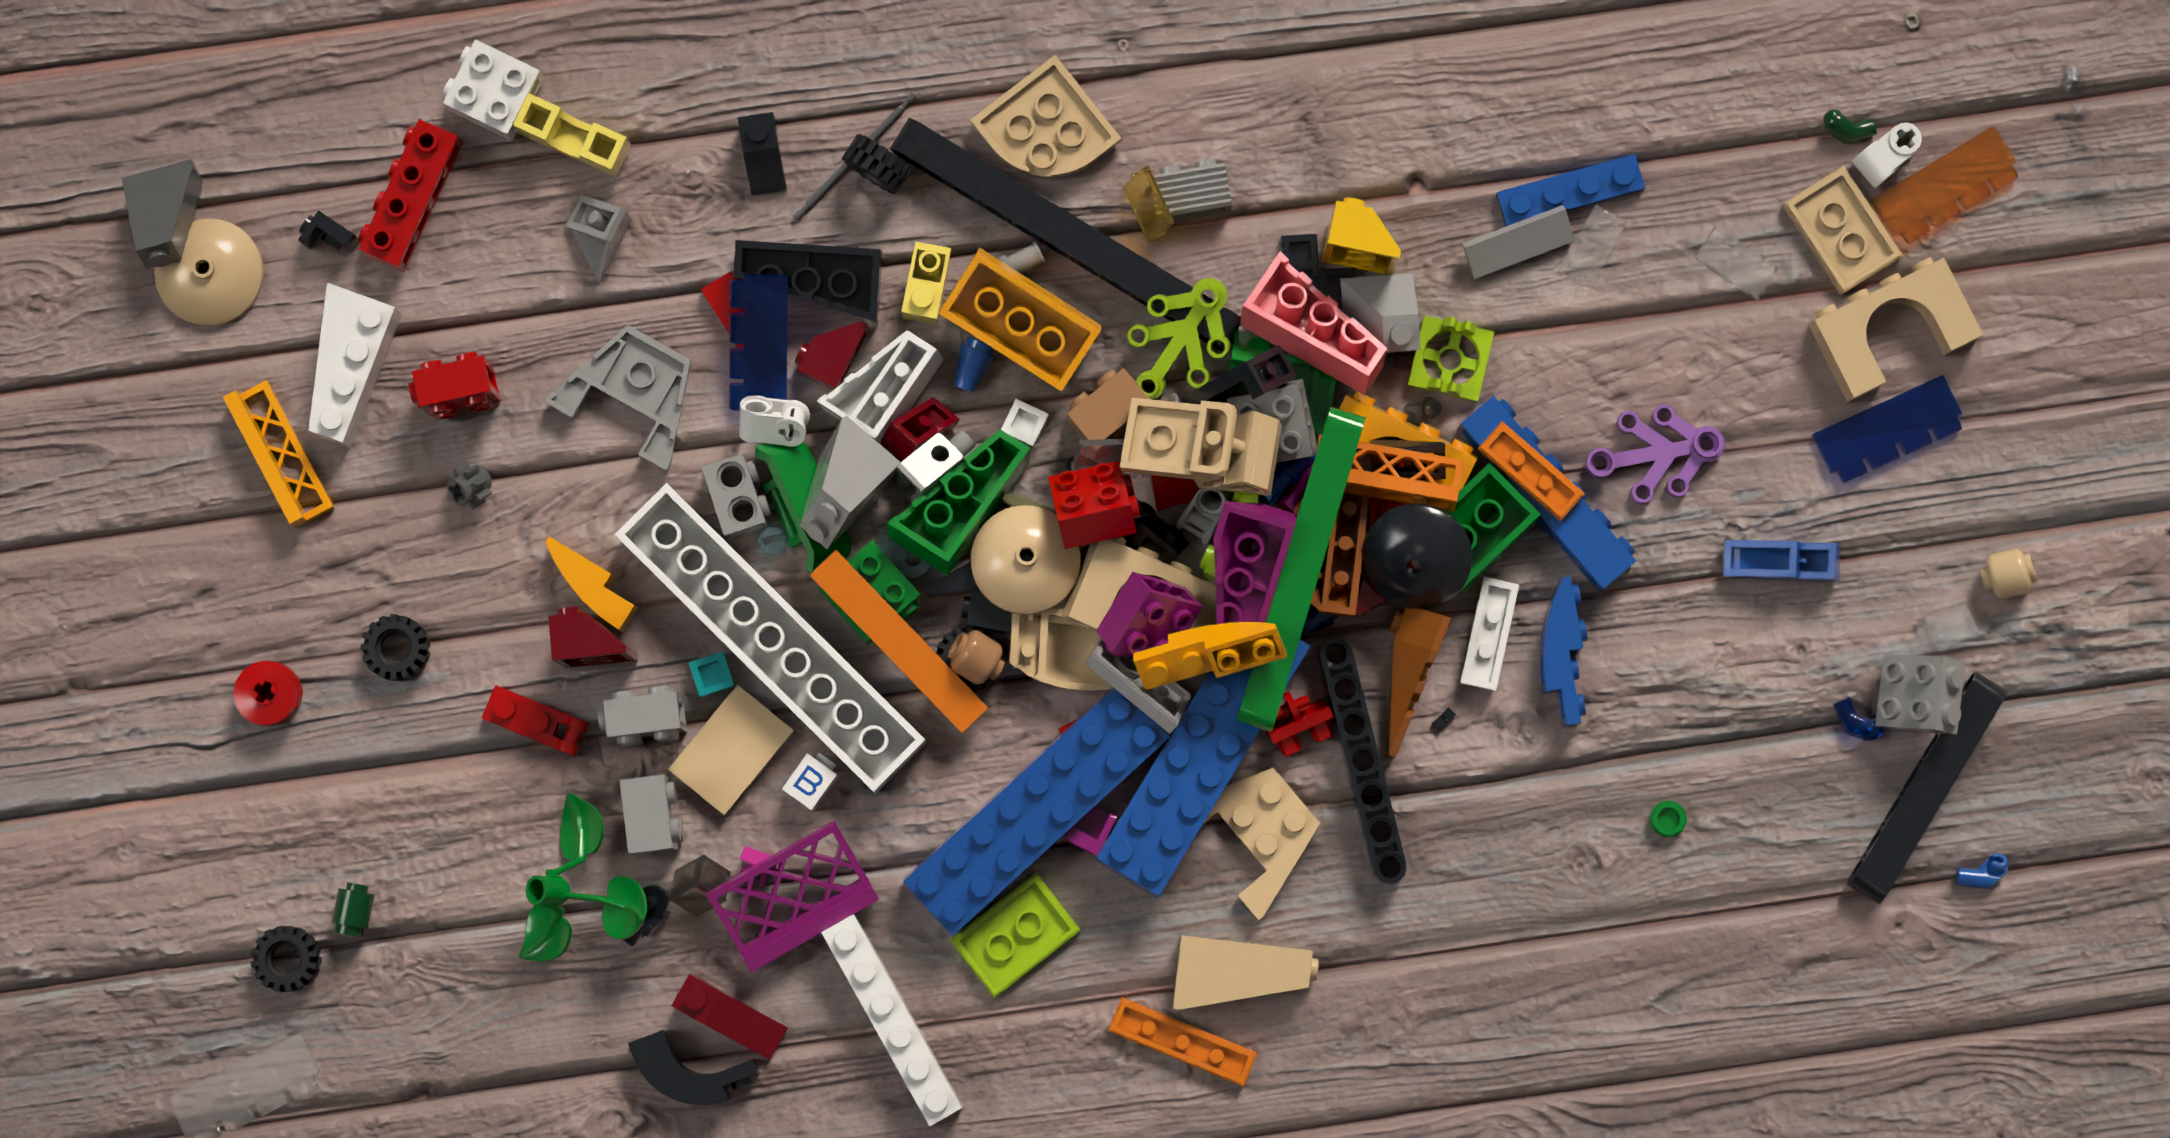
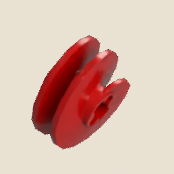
M268 660L253 663L245 668L237 678L233 691L235 706L240 714L248 721L261 726H274L285 722L297 710L303 695L300 679L294 671L279 662ZM272 684L270 691L275 694L272 700L265 699L264 701L265 696L261 693L263 687L270 688Z

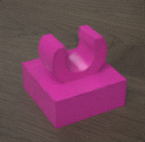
M745 846L740 860L749 864L745 865L740 873L771 855ZM779 863L771 868L778 869ZM767 873L760 874L759 887L763 888L767 884L769 878Z

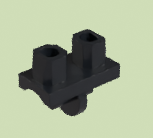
M648 885L643 888L647 900V914L642 927L632 937L622 939L630 946H634L640 937L649 936L670 915L671 912L667 910L669 896L663 887Z

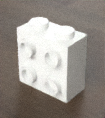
M475 39L471 47H465L459 58L458 66L461 68L456 78H450L442 93V98H444L443 104L448 111L513 141L517 133L513 123L528 93L536 95L544 80V76L540 70Z

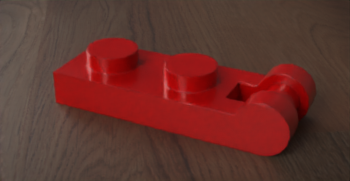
M497 685L494 686L481 719L576 757L580 748L576 745L581 733H586L590 724ZM560 723L568 726L563 740L554 737Z

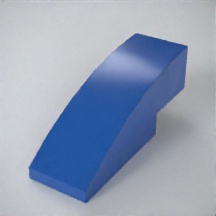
M1724 540V577L1839 582L1840 545L1837 543Z

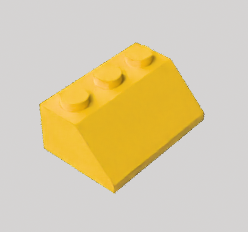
M1346 197L1343 202L1336 200L1329 222L1321 262L1348 268L1355 267L1358 270L1382 275L1393 274L1400 259L1401 250L1374 209L1366 207L1365 201L1356 198Z

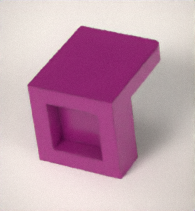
M1094 806L1070 828L1065 841L1098 856L1117 816Z

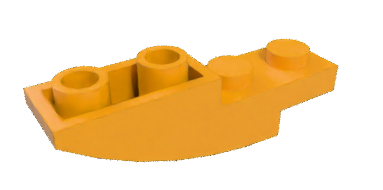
M1262 622L1222 623L1187 629L1168 634V643L1133 654V661L1145 690L1210 671H1214L1216 678L1287 658V652L1276 624Z

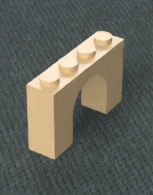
M1929 257L1913 265L1912 269L1914 272L1901 278L1899 273H1896L1880 281L1879 283L1882 288L1870 294L1867 288L1847 297L1849 304L1839 309L1836 308L1835 304H1832L1815 313L1817 319L1809 325V328L1847 403L1886 383L1866 338L1869 318L1879 307L1888 304H1901L1916 310L1927 322L1944 356L1983 336L1945 258L1933 262L1932 258Z
M1112 538L1090 544L1076 583L1071 590L1060 617L1092 632H1096L1113 604L1117 592L1126 583L1133 571L1185 586L1203 606V609L1190 629L1217 624L1216 584L1205 577L1202 580L1191 575L1192 569L1186 565L1175 561L1168 565L1159 561V554L1152 550L1139 547L1138 551L1125 546L1126 540L1124 538Z

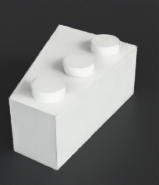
M908 330L871 358L872 361L858 372L847 376L844 379L845 382L828 395L824 394L817 400L826 412L841 421L843 417L848 416L879 444L890 423L909 412L944 360L936 348Z

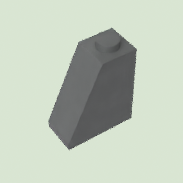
M192 159L122 178L135 250L146 268L162 267L171 261L182 258L203 184L202 176Z

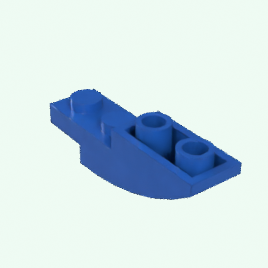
M1571 576L1563 577L1552 595L1544 620L1540 646L1542 694L1557 691L1563 727L1582 723L1581 716L1586 715L1583 695L1576 693L1574 680L1579 679L1578 663L1576 658L1570 659L1569 652L1583 649L1582 642L1587 641L1588 637L1585 621L1578 620L1576 606L1581 605V595L1578 584L1572 585Z

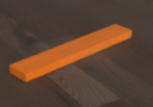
M836 549L809 574L961 733L988 709L977 695Z

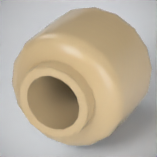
M2019 548L1990 554L1986 560L1987 568L1980 570L1985 590L1993 589L1995 596L2001 600L2027 594L2032 589V583L2037 582L2030 553L2024 555L2023 551Z

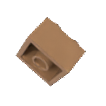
M1125 368L1121 369L1118 373L1114 369L1110 370L1097 381V390L1089 396L1083 392L1068 405L1070 408L1067 413L1068 425L1094 456L1126 431L1131 398L1149 399Z

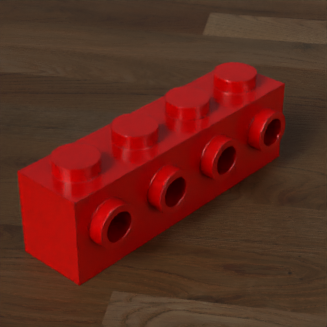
M418 119L415 127L410 126L403 139V146H405L400 159L396 158L389 169L388 178L391 180L386 191H380L373 205L375 215L370 225L366 223L359 234L358 243L361 244L359 250L365 256L401 272L405 271L463 145L458 135L421 119Z

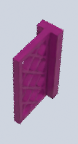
M834 820L706 893L707 898L737 946L751 973L879 900L869 878H867ZM833 833L839 843L835 857L815 853L819 840ZM811 845L810 851L803 850ZM842 851L845 853L849 861L840 859ZM794 854L808 857L803 876L783 871L787 858ZM813 859L833 863L828 881L808 877ZM779 863L778 869L771 868ZM838 865L853 868L859 877L858 880L847 886L833 883ZM761 873L775 875L771 894L751 889L754 877ZM781 877L801 882L796 900L776 895ZM747 882L746 888L740 887V885ZM806 883L825 888L821 901L816 904L801 901ZM831 889L837 891L830 895ZM729 891L744 894L739 912L724 909L718 898ZM749 895L769 900L764 918L744 914ZM774 902L794 906L791 917L784 922L769 920ZM799 908L805 909L804 911L798 913ZM729 917L737 918L735 926L732 924ZM742 920L762 924L758 937L744 944L738 934ZM767 926L774 927L766 932Z

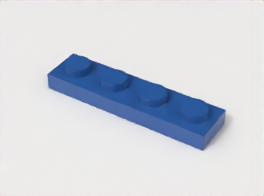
M1636 154L1502 190L1496 193V197L1506 227L1561 205L1568 212L1644 191L1645 185Z

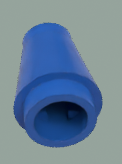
M968 336L965 344L961 343L953 385L974 392L975 387L995 357L992 355L994 348L981 340Z

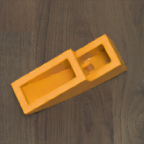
M549 536L545 543L567 583L597 615L623 633L638 608L608 589L615 577Z

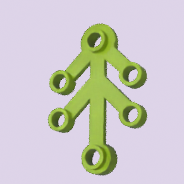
M1201 279L1194 285L1192 292L1167 297L1158 294L1151 297L1147 303V309L1154 317H1162L1171 309L1193 307L1185 319L1152 326L1137 324L1129 329L1127 338L1129 343L1135 347L1144 346L1151 340L1173 336L1153 368L1141 373L1136 379V383L1149 399H1156L1163 394L1166 388L1164 377L1185 345L1190 366L1187 374L1188 383L1192 387L1199 388L1209 382L1210 372L1205 367L1197 328L1205 316L1211 336L1207 343L1208 353L1214 358H1221L1228 354L1230 342L1225 337L1220 310L1227 302L1228 294L1226 287L1218 279ZM1207 289L1213 291L1215 295L1212 303H1207L1203 299V292ZM1156 299L1164 302L1165 309L1163 312L1154 310L1153 302ZM1136 329H1141L1145 333L1143 342H1138L1134 339L1133 333ZM1215 340H1220L1224 343L1225 350L1223 353H1217L1213 350V342ZM1195 370H1200L1204 373L1205 380L1202 383H1197L1193 379V372ZM1146 379H1150L1155 383V390L1153 392H1147L1144 389L1143 383Z

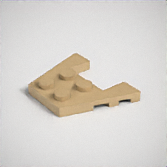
M1274 768L1226 786L1203 823L1204 825L1213 816L1219 814L1266 870L1264 874L1238 895L1239 899L1258 921L1266 914L1320 825V822Z

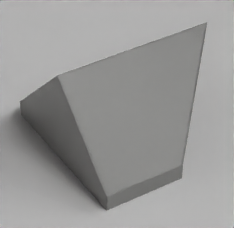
M581 195L565 227L572 231L600 283L632 219L628 212L621 207Z

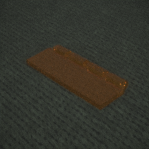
M1992 126L1876 196L1871 202L1893 236L1895 237L1900 233L1903 240L1910 244L1930 232V228L1924 218L1927 217L1936 228L1961 213L1959 206L1955 202L1957 198L1962 207L1968 209L1991 195V191L1985 183L1987 180L1995 191L2016 180L2018 174L2012 165L2017 161Z

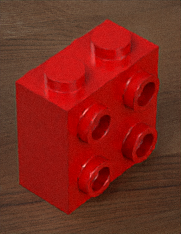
M477 352L460 354L456 356L455 362L442 364V360L424 362L420 364L421 369L412 371L413 382H408L413 404L417 403L419 409L421 408L429 416H435L436 420L455 417L458 415L457 410L471 408L472 412L493 408V402L501 401L494 366L483 355L478 356Z
M1120 461L1100 463L1093 467L1065 471L1048 477L1064 549L1082 547L1090 543L1112 538L1117 539L1125 535L1137 533L1134 518L1140 517L1139 507L1130 473L1123 475L1120 469Z

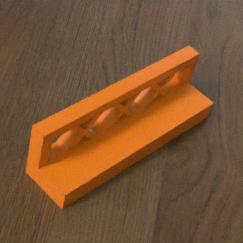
M1319 434V439H1318L1317 448H1318V445H1319V442H1320V438H1321V435H1320V434ZM1359 441L1357 453L1352 463L1355 469L1351 468L1344 493L1405 504H1427L1444 511L1455 512L1464 460ZM1367 453L1378 456L1383 466L1374 472L1364 471L1357 460ZM1386 457H1390V458H1394V459H1392L1391 461H1388ZM1403 460L1413 461L1420 472L1408 479L1400 477L1393 467ZM1422 463L1430 465L1425 468ZM1440 466L1455 469L1452 486L1437 484L1429 473ZM1388 470V472H1389L1391 475H1386V474H1383V473ZM1424 477L1427 482L1419 480Z

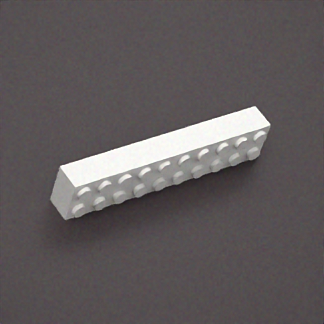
M667 483L614 534L875 794L927 743Z

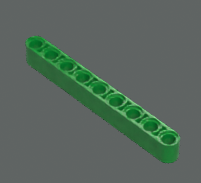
M1333 407L1329 409L1297 515L1296 525L1266 619V623L1276 624L1287 652V658L1251 669L1236 722L1269 732L1273 730L1366 419L1364 416Z

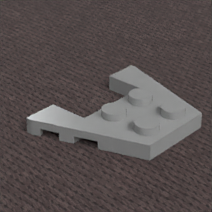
M627 325L593 355L594 357L582 368L570 375L567 381L555 392L552 391L545 398L544 403L574 419L592 387L656 422L638 455L668 472L673 457L692 361Z

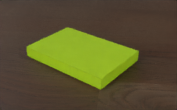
M1034 873L952 937L950 941L995 998L1081 930L1039 875Z

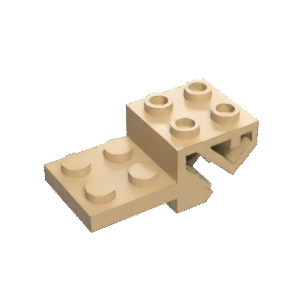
M1132 397L1120 469L1122 472L1193 479L1198 488L1271 496L1282 425L1279 419L1256 411L1237 415L1236 407L1229 403L1201 400L1199 405Z

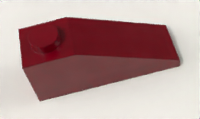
M695 974L688 975L671 1005L696 1021L769 1060L772 1058L788 1029L785 1025Z

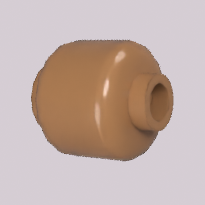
M973 630L968 634L962 632L948 652L952 670L976 685L984 683L988 678L995 680L1005 664L1004 661L1000 660L1002 656L1001 645L978 630Z

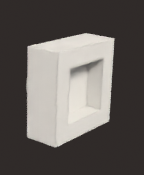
M1015 399L1001 430L1021 443L1033 448L1049 414Z

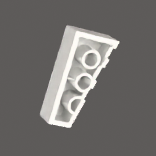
M327 283L309 422V431L316 436L348 448L351 447L402 315L395 307Z

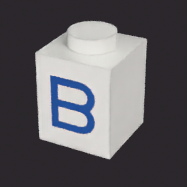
M819 752L815 758L807 753L782 790L810 810L815 811L839 777V775L833 772L836 764Z

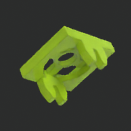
M1424 315L1420 328V350H1415L1407 386L1477 403L1494 331L1477 328L1476 324L1471 321L1458 322L1457 318L1445 317L1443 320ZM1451 332L1447 346L1442 347L1439 351L1426 348L1428 343L1437 335ZM1462 335L1467 337L1474 345L1478 355L1477 360L1465 357L1463 351L1459 348ZM1454 350L1459 354L1461 362L1456 369L1448 370L1441 365L1440 356L1444 351ZM1424 359L1436 362L1437 367L1441 371L1440 379L1432 378L1427 373ZM1462 368L1475 371L1464 383L1451 382L1452 375L1459 372Z

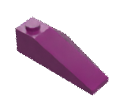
M1224 502L1214 534L1217 624L1235 622L1265 623L1298 514L1259 503Z

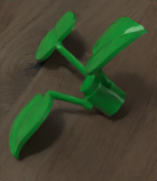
M567 794L560 829L562 853L567 860L571 861L554 870L547 869L545 872L546 876H532L526 885V897L534 905L527 919L524 943L519 953V957L526 960L550 961L565 953L571 941L572 927L570 922L562 917L565 911L559 905L568 899L604 903L605 906L601 915L602 924L606 933L615 939H628L632 937L642 927L646 918L647 900L645 893L639 883L630 877L618 876L612 878L608 883L607 897L571 892L569 883L564 878L558 876L586 861V854L596 853L601 846L604 836V823L599 811L575 794Z

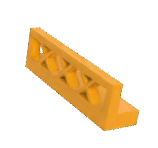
M265 380L241 394L235 390L223 396L228 409L289 524L297 528L335 508L269 382ZM265 392L270 402L266 418L252 414L246 401ZM274 411L279 421L272 420ZM256 420L264 422L262 430ZM270 424L283 427L287 434L282 449L270 446L266 440ZM291 443L296 453L288 451ZM272 451L281 453L279 461H277ZM286 456L301 460L303 469L299 481L286 477L282 471ZM307 474L310 477L313 485L305 483ZM289 483L297 485L295 493ZM303 487L316 490L323 504L305 513L299 503Z

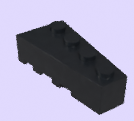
M735 241L734 277L864 319L879 322L883 257L881 249Z

